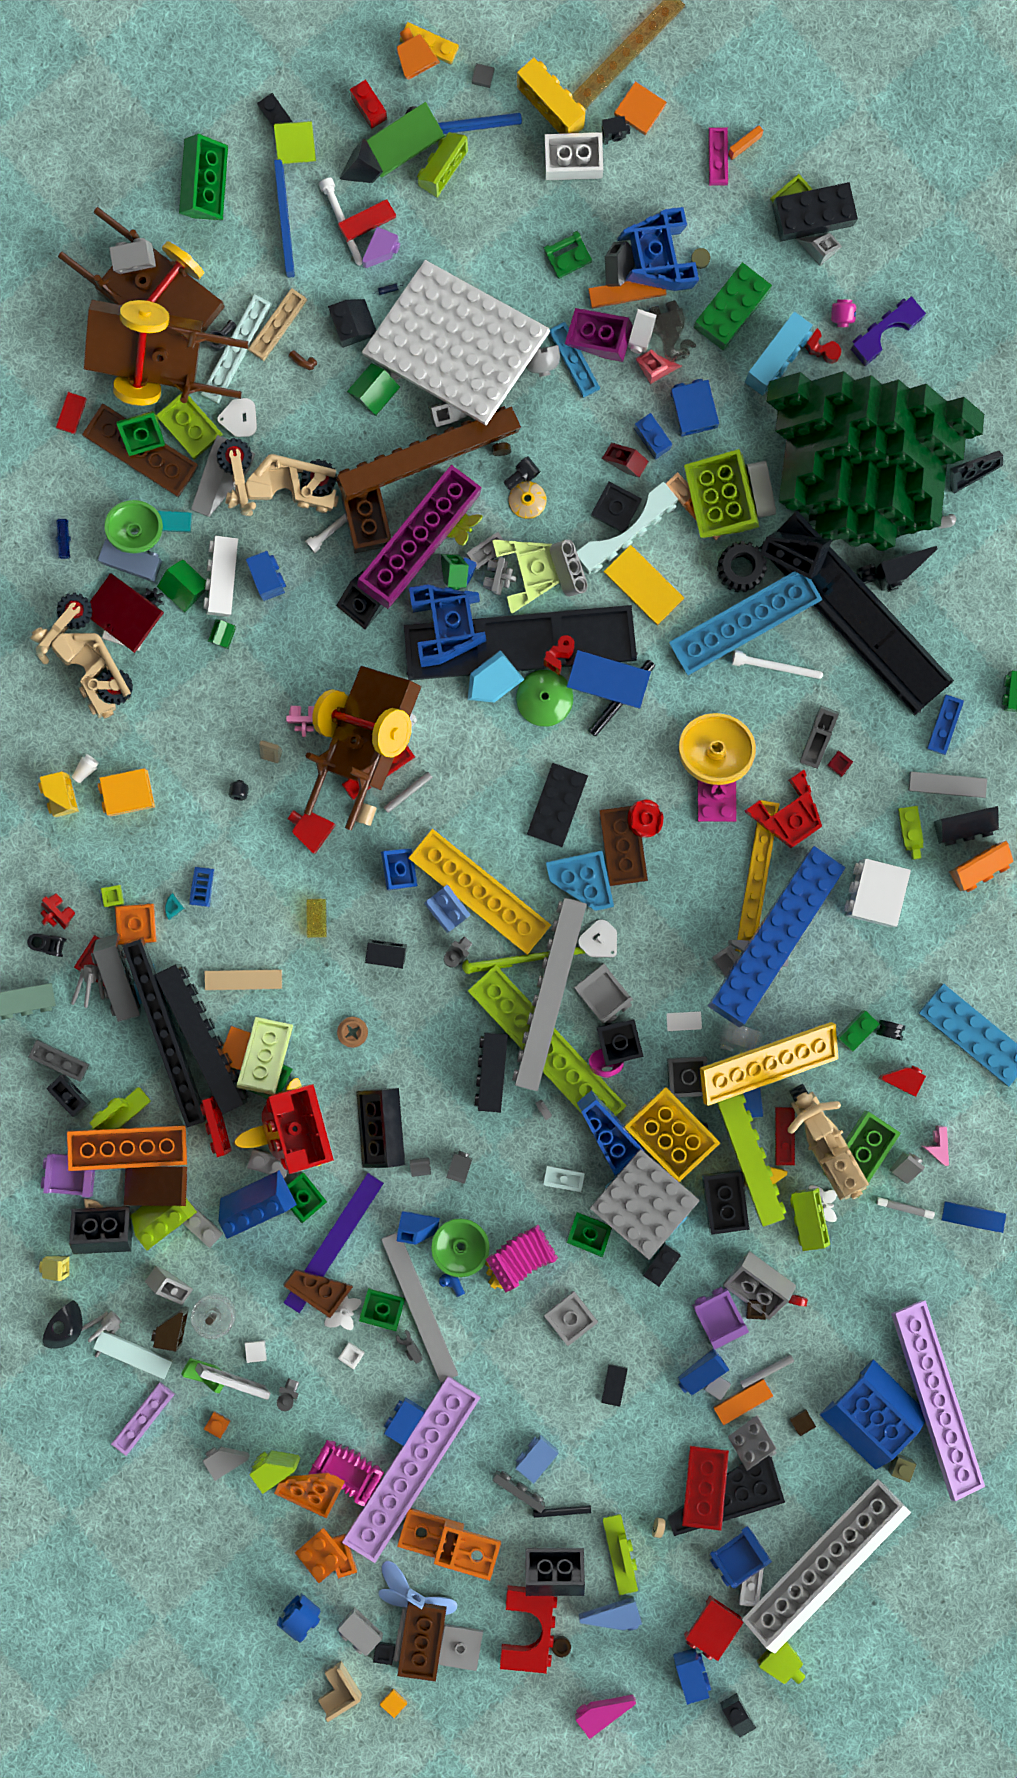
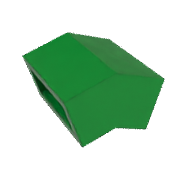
M215 619L208 642L229 649L236 626L223 620Z

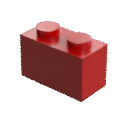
M366 79L350 89L351 99L371 129L387 120L385 108Z

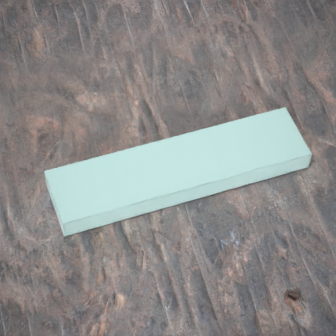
M103 1331L99 1335L93 1348L162 1379H165L173 1361L107 1331Z

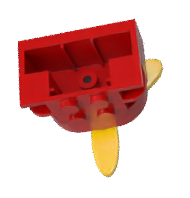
M298 1078L292 1079L285 1091L268 1097L262 1111V1125L239 1134L234 1140V1145L240 1148H254L268 1144L271 1154L281 1161L283 1168L288 1171V1174L334 1161L314 1084L301 1086Z

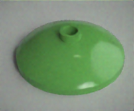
M129 500L117 504L109 511L105 519L104 528L108 541L115 548L126 553H141L149 550L159 541L163 531V524L160 514L153 506L143 501Z
M538 670L527 675L520 683L516 694L517 707L521 715L531 724L540 727L553 726L563 721L568 716L573 705V691L567 688L568 681L566 678L552 670ZM543 693L548 694L549 698L547 700L541 698Z
M459 1218L450 1220L440 1226L433 1237L431 1251L436 1265L444 1273L454 1277H467L475 1274L486 1263L485 1259L489 1256L490 1247L488 1237L481 1226L471 1220ZM463 1243L464 1249H458L457 1244Z

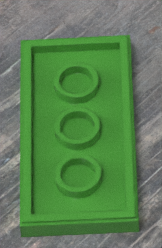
M424 102L367 139V142L383 170V173L380 175L382 178L444 138L445 135L428 104Z

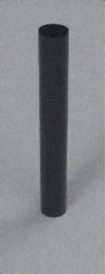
M591 1505L544 1509L542 1513L533 1510V1517L591 1513Z

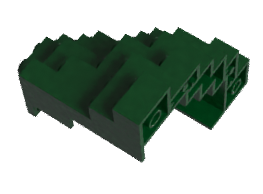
M845 371L812 381L803 373L798 372L769 381L766 402L777 410L775 431L786 439L779 502L794 513L798 511L810 525L815 526V530L822 538L832 539V542L842 539L852 547L869 543L876 550L885 551L888 548L895 547L896 538L902 535L915 534L919 531L932 530L941 526L947 464H954L957 461L964 460L966 439L983 435L985 414L968 399L961 397L946 401L928 384L909 388L899 379L882 384L872 375L854 380Z

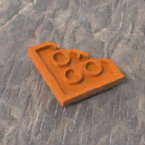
M329 1473L289 1476L279 1482L274 1494L327 1518L345 1481Z

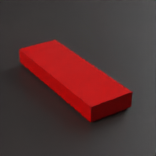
M386 199L339 222L338 228L348 242L395 219L396 213Z
M775 1107V1165H795V1132H788V1127L795 1120L793 1107Z

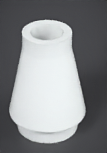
M86 754L85 757L81 758L71 777L78 783H81L97 769L99 763L92 756Z

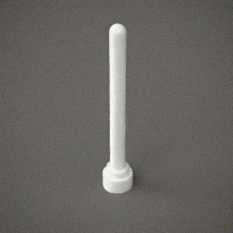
M326 178L320 181L318 185L321 192L328 196L338 222L345 220L334 193L335 184L333 179ZM352 239L347 244L355 263L360 266L362 265V258L354 239Z
M342 515L317 537H310L305 541L314 553L321 549L320 546L325 539L347 522L346 515Z
M735 650L733 654L732 665L735 666L749 664L817 679L823 677L821 671L749 657L743 651Z

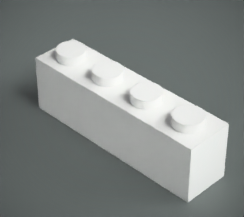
M215 536L213 541L209 543V552H212L211 560L208 559L207 571H210V579L206 578L205 590H208V598H204L203 609H207L206 614L224 617L231 615L238 546L237 538Z

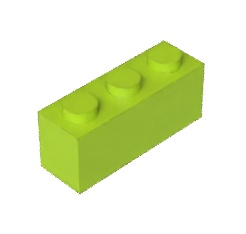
M819 1188L798 1190L792 1193L790 1203L795 1211L794 1223L799 1231V1245L802 1246L803 1251L825 1249L830 1245Z

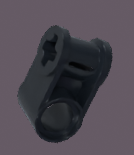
M34 933L29 936L27 944L34 951L63 957V945L67 939ZM35 937H40L42 940V944L38 948L33 944Z

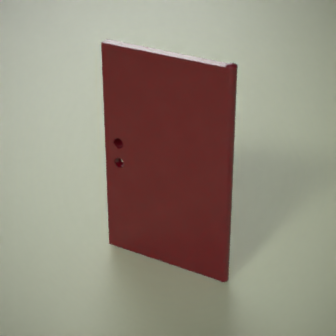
M112 573L108 575L90 601L92 608V617L90 619L134 653L164 614L161 609Z

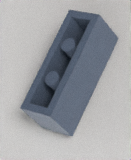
M105 539L98 561L103 565L154 583L163 562L158 558V554L148 551V553H126L120 551L107 539Z

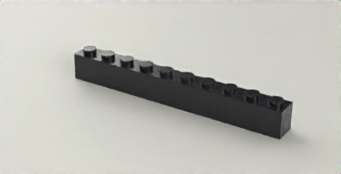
M140 937L125 942L122 947L186 1128L203 1123L206 1120V1115L203 1116L200 1105L202 1102L165 997L156 979V972L144 938Z

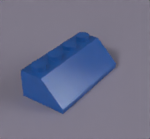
M280 1170L220 1198L218 1222L228 1239L288 1211L297 1204Z

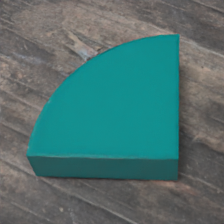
M173 893L167 898L165 913L168 920L185 909Z

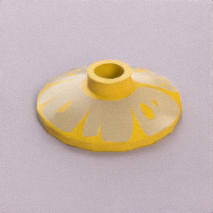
M531 481L519 483L511 490L509 495V506L512 512L524 519L540 515L546 505V494L543 488ZM530 496L531 500L527 502L524 500V497Z

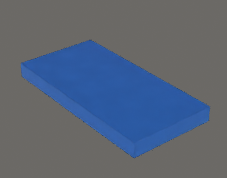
M577 650L567 688L640 709L651 672Z

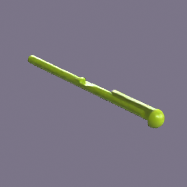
M575 947L574 955L585 954L580 947ZM550 951L473 963L465 960L462 964V970L466 974L491 970L495 965L500 969L513 967L512 964L544 960V957L548 958Z

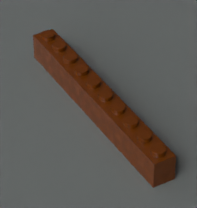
M503 406L497 409L487 425L477 420L473 422L471 420L465 421L461 424V427L456 429L450 427L444 430L443 434L428 436L423 442L419 440L412 442L408 448L402 449L400 447L393 450L390 455L385 456L382 454L375 457L374 461L367 463V461L359 463L355 469H344L337 475L336 482L344 500L348 501L516 434L521 426L512 406L509 408Z

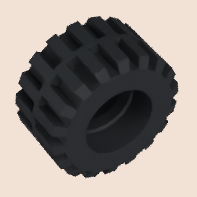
M740 541V543L734 542L722 552L718 560L717 571L719 573L718 578L722 580L721 583L723 585L726 584L728 586L727 589H734L735 592H747L749 589H754L761 582L767 569V561L760 554L761 552L757 545L754 547L752 546L753 543L748 542L746 544L745 541ZM744 557L748 559L753 567L752 573L746 577L736 575L731 569V562L734 558Z

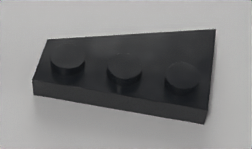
M996 451L950 468L951 491L955 494L1002 467L1003 454L1000 451Z

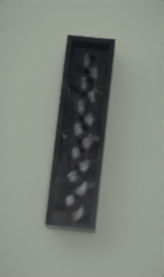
M175 964L155 974L222 1115L247 1103L249 1095L246 1089L237 1088L239 1074L230 1067L229 1064L232 1063L229 1054L222 1051L223 1041L213 1031L215 1025L212 1019H208L205 1014L207 1011L203 1001H199L196 996L199 993L195 984H191L188 979L190 974L186 966L183 967L181 964Z

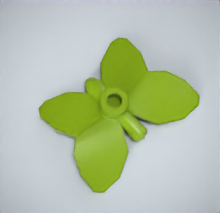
M465 513L447 537L455 538L458 545H465L469 536L467 532H472V528L469 527L478 524L483 516L480 514L468 516Z

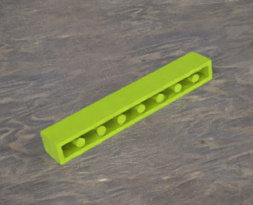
M742 1093L717 1102L760 1224L764 1227L784 1220L783 1214L786 1213L783 1202L779 1203L777 1195H780L776 1183L772 1184L770 1179L773 1174L770 1166L765 1165L764 1158H766L763 1147L759 1148L757 1140L760 1138L756 1128L752 1129L750 1122L753 1119L750 1111L745 1110L744 1103H746V1099Z

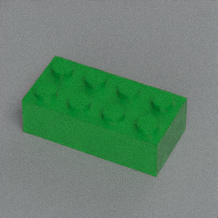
M742 262L695 321L694 329L724 351L770 293L772 285Z

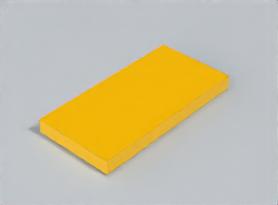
M632 545L604 571L657 626L684 600V597Z

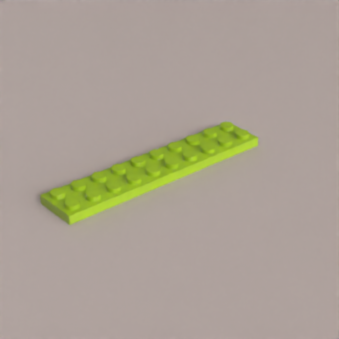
M495 965L468 992L524 1051L525 1044L522 1043L524 1033L529 1032L530 1025L527 1024L529 1014L534 1013L535 1006H532V1003ZM554 1028L543 1073L581 1114L582 1112L577 1102L592 1090L610 1111L617 1116L627 1105L600 1076L591 1071L589 1064Z

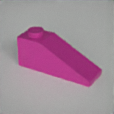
M634 1695L594 1701L587 1705L583 1704L576 1710L575 1720L587 1737L591 1739L636 1705V1698Z

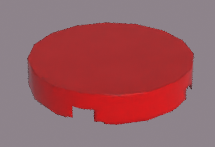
M644 799L635 802L630 807L628 823L634 834L642 838H649L661 831L664 816L660 812L657 803Z

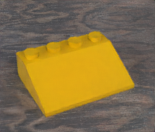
M667 1087L636 1112L624 1126L678 1182L720 1144V1141Z

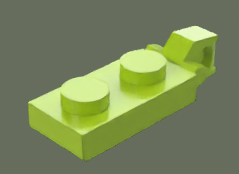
M918 805L899 808L898 815L903 844L906 851L910 850L912 860L920 859V849L924 848V840Z

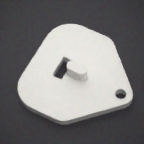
M248 398L232 400L218 416V422L235 437L252 436L257 429L254 402ZM243 414H246L247 421L243 422Z
M598 920L580 936L579 946L589 957H615L617 955V931L609 922ZM599 934L600 936L594 941L592 938Z

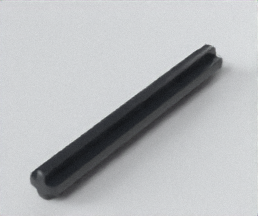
M647 660L640 669L651 672L655 668V664L651 660ZM612 701L589 728V733L597 736L623 704Z

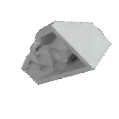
M217 435L210 451L191 510L208 517L223 502L227 492L235 488L231 473H225L219 467V463H217L218 448L222 442L224 443L227 440ZM251 452L253 461L255 453ZM247 468L246 471L243 473L244 476L249 471V468Z

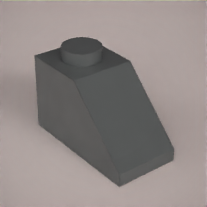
M463 1151L454 1152L446 1178L465 1184L472 1162L469 1153Z

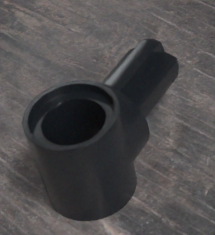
M527 456L516 465V472L504 481V485L507 489L512 490L523 480L525 482L531 481L541 471L530 457Z

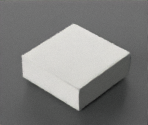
M265 1340L245 1342L247 1363L267 1360Z
M348 1342L338 1359L352 1369H355L365 1352Z

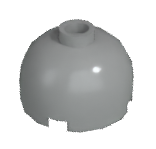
M559 346L539 348L526 366L527 370L531 373H539V377L550 375V371L555 369L560 361Z

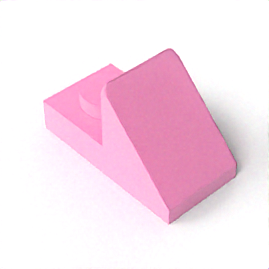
M936 1126V1131H933V1141L937 1145L922 1147L942 1165L949 1166L947 1127Z

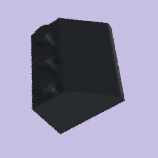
M998 806L934 821L939 844L944 843L945 846L956 844V840L962 838L966 842L975 840V835L982 834V838L994 835L993 831L999 830Z
M130 1206L72 1209L69 1246L72 1253L131 1252L132 1224Z

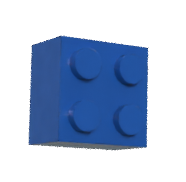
M268 551L246 559L263 601L285 593L283 588L287 586L281 573L276 571L279 569L274 555L270 556Z
M692 1648L673 1654L687 1705L710 1698L708 1691L711 1690L707 1673L704 1672L706 1669L701 1653L697 1654L696 1649Z

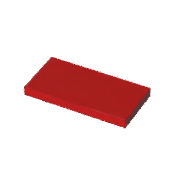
M690 1446L682 1526L722 1531L729 1457L728 1450Z

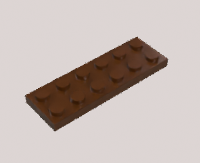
M102 403L82 436L179 498L199 465L167 444L129 456L116 423L127 418Z

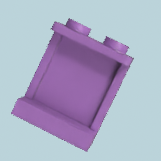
M50 1153L47 1154V1158L44 1157L43 1169L46 1170L45 1177H42L41 1188H44L43 1193L82 1195V1197L93 1196L95 1170L68 1171V1155Z
M722 1287L712 1291L713 1295L707 1298L705 1296L697 1298L695 1304L692 1305L714 1350L749 1333L728 1289H723Z

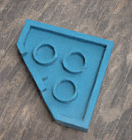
M602 851L546 862L550 882L582 903H586L594 911L614 907Z

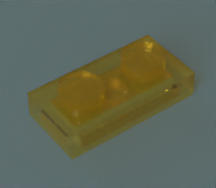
M307 899V938L327 937L326 899Z

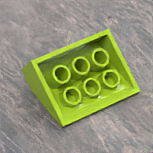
M740 449L684 465L700 538L739 533L760 527L744 457Z

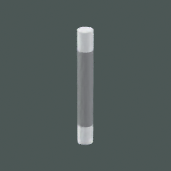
M878 1197L876 1203L880 1206L933 1219L935 1215L933 1211Z

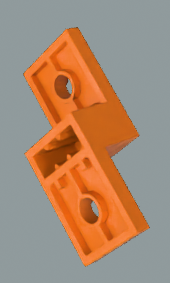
M410 1508L406 1514L397 1547L433 1557L435 1565L490 1581L501 1541L464 1530L463 1523ZM424 1528L427 1531V1535L419 1537L416 1534V1530ZM480 1551L483 1556L480 1560H474L471 1556L472 1552Z

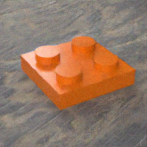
M324 1528L295 1552L318 1583L322 1582L348 1559Z

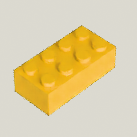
M533 57L517 72V88L559 134L579 133L585 124L584 107L572 99V94L566 88L563 89L559 85L560 82L556 76L550 75L546 71L547 68L543 62H538Z

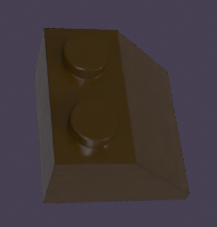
M184 1307L156 1327V1330H153L151 1341L154 1342L153 1348L176 1352L182 1346L189 1307Z

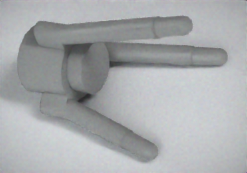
M84 965V969H81L71 1001L72 1005L76 1002L83 979L87 982L84 999L85 1008L88 1007L91 983H95L96 979H98L100 997L102 1000L105 998L103 982H100L98 977V966Z
M106 1311L102 1316L84 1325L82 1331L102 1321V1327L88 1339V1342H91L105 1329L107 1331L111 1330L110 1333L114 1334L120 1328L121 1319L113 1311L109 1313ZM97 1351L95 1357L97 1358L101 1352Z

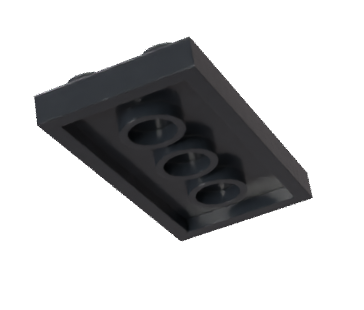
M552 763L527 835L563 847L588 775Z

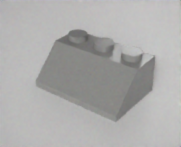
M750 1251L739 1261L723 1284L725 1288L747 1303L750 1301L748 1299H753L761 1303H751V1307L761 1314L763 1312L762 1304L766 1305V1312L764 1314L769 1320L789 1302L796 1288L794 1283Z

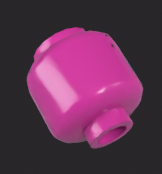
M837 299V302L832 304L831 321L837 323V327H849V324L855 322L856 304L852 303V300Z

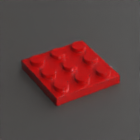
M214 1096L202 1100L203 1104L200 1107L203 1116L206 1115L208 1123H205L207 1134H211L213 1142H210L212 1153H216L217 1157H221L231 1152L232 1149L222 1112Z

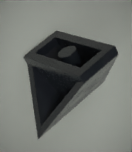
M362 139L353 150L340 180L373 183L383 173L366 139Z

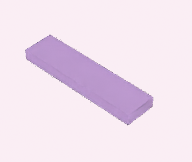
M159 1382L111 1445L127 1456L175 1393Z

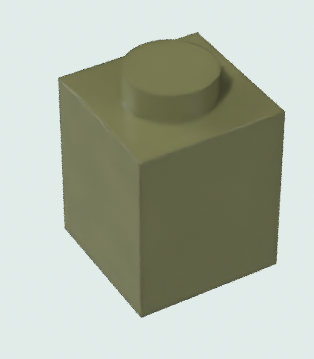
M898 1454L891 1461L888 1472L891 1476L910 1483L917 1464L913 1459Z

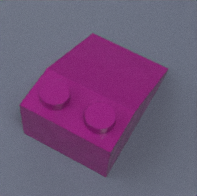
M575 308L565 345L604 359L623 362L633 324L629 317Z

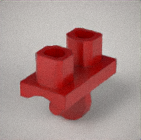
M57 893L49 898L45 896L42 899L41 906L45 910L40 913L44 917L41 923L44 926L50 923L52 927H55L58 922L65 930L69 926L71 919L75 916V912L69 906L62 912L57 908L63 902Z

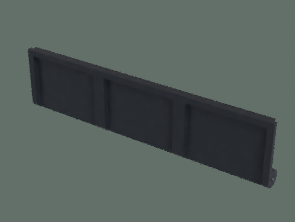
M798 511L777 530V532L822 538ZM763 541V544L759 547L761 550L763 548L765 541ZM829 547L820 573L811 578L822 598V601L813 605V607L914 716L917 713H921V710L953 683L954 680L841 557ZM771 560L785 576L794 572Z
M632 605L472 619L474 633L485 632L486 642L442 664L421 667L417 642L436 640L434 622L404 625L407 659L406 675H408V680L411 681L470 676L471 672L500 650L517 671L549 669L544 666L546 651H549L553 646H558L559 638L564 635L573 638L574 651L569 659L557 658L561 660V667H573L577 650L616 662L637 661L638 652H636Z

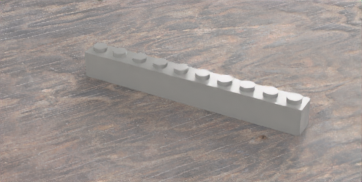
M564 898L563 902L559 901L556 912L560 913L558 921L554 920L551 931L555 932L553 939L549 938L547 950H550L548 958L544 957L542 968L545 969L544 975L539 976L537 987H540L539 994H535L532 1006H535L534 1013L529 1014L527 1024L530 1025L529 1032L524 1033L522 1043L525 1044L524 1051H519L517 1062H520L519 1070H514L512 1078L516 1086L538 1091L585 913L586 903Z

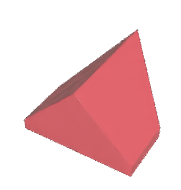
M653 350L636 358L650 384L682 366L657 355Z

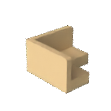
M342 1661L324 1673L334 1688L318 1699L326 1713L325 1719L327 1722L361 1701L362 1694Z

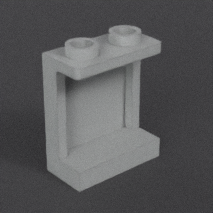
M602 964L574 987L603 1024L605 1022L611 1023L617 1018L615 1015L620 1010L624 1012L632 1006L630 1003L633 1000L632 997L625 991L605 964Z

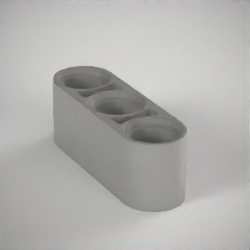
M766 461L746 464L757 518L776 515L775 501Z
M563 540L552 544L550 554L564 594L570 597L586 592L587 581L573 542L571 540Z

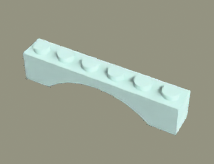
M662 482L649 493L643 513L630 529L612 539L589 541L577 551L581 566L588 574L592 571L594 573L598 572L603 567V562L613 560L618 555L617 551L619 549L629 547L633 543L631 540L634 537H641L647 532L646 528L650 524L656 525L662 519L661 515L665 512L669 514L677 507L675 504L678 498L665 482Z

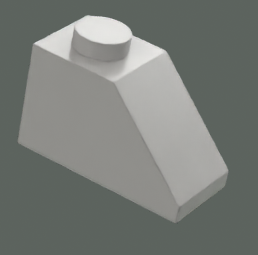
M155 1266L145 1280V1283L155 1294L180 1305H183L193 1290L176 1276Z
M214 1447L205 1453L206 1457L203 1463L216 1481L246 1462L250 1455L248 1452L220 1447L216 1450Z

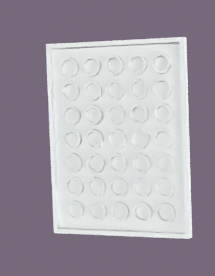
M425 260L362 353L365 357L487 425L550 333V330L541 323Z

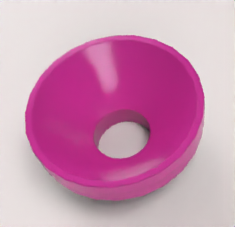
M601 1049L594 1051L589 1058L591 1071L604 1078H610L618 1074L624 1066V1062L606 1066ZM605 1067L613 1068L611 1071L602 1070Z

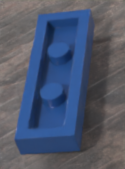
M947 694L944 696L927 750L946 755L964 700Z

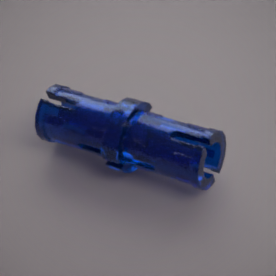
M67 519L56 520V542H58V558L60 559L71 558V536H69V520Z

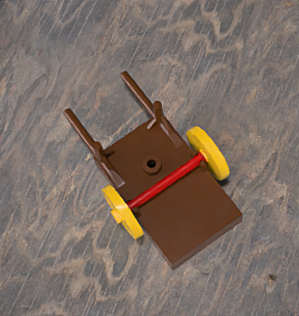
M99 207L95 208L94 214L127 238L130 243H133L134 239L140 238L136 230H127ZM166 241L162 246V250L172 261L153 248L156 267L119 274L113 271V266H111L103 278L98 274L95 276L63 251L58 255L59 259L91 282L98 294L110 303L123 305L135 300L157 303L164 307L169 315L203 321L202 332L204 333L225 307L222 300L192 278L200 280L204 275L203 269L187 252L169 241Z
M91 300L88 309L84 370L118 376L113 382V393L118 399L131 405L145 406L157 402L161 397L160 384L179 389L182 392L180 399L182 403L187 402L190 393L197 391L241 399L242 391L195 383L200 342L209 341L248 349L249 341L202 332L203 321L169 315L164 307L150 301L135 300L118 305Z
M360 666L349 697L342 691L331 689L325 691L318 698L312 713L313 725L320 735L332 737L328 750L320 756L307 752L305 755L307 759L316 763L318 776L303 812L304 814L311 816L327 772L359 783L360 789L345 825V829L352 831L369 786L382 790L394 757L399 755L409 742L411 735L410 716L422 686L411 680Z

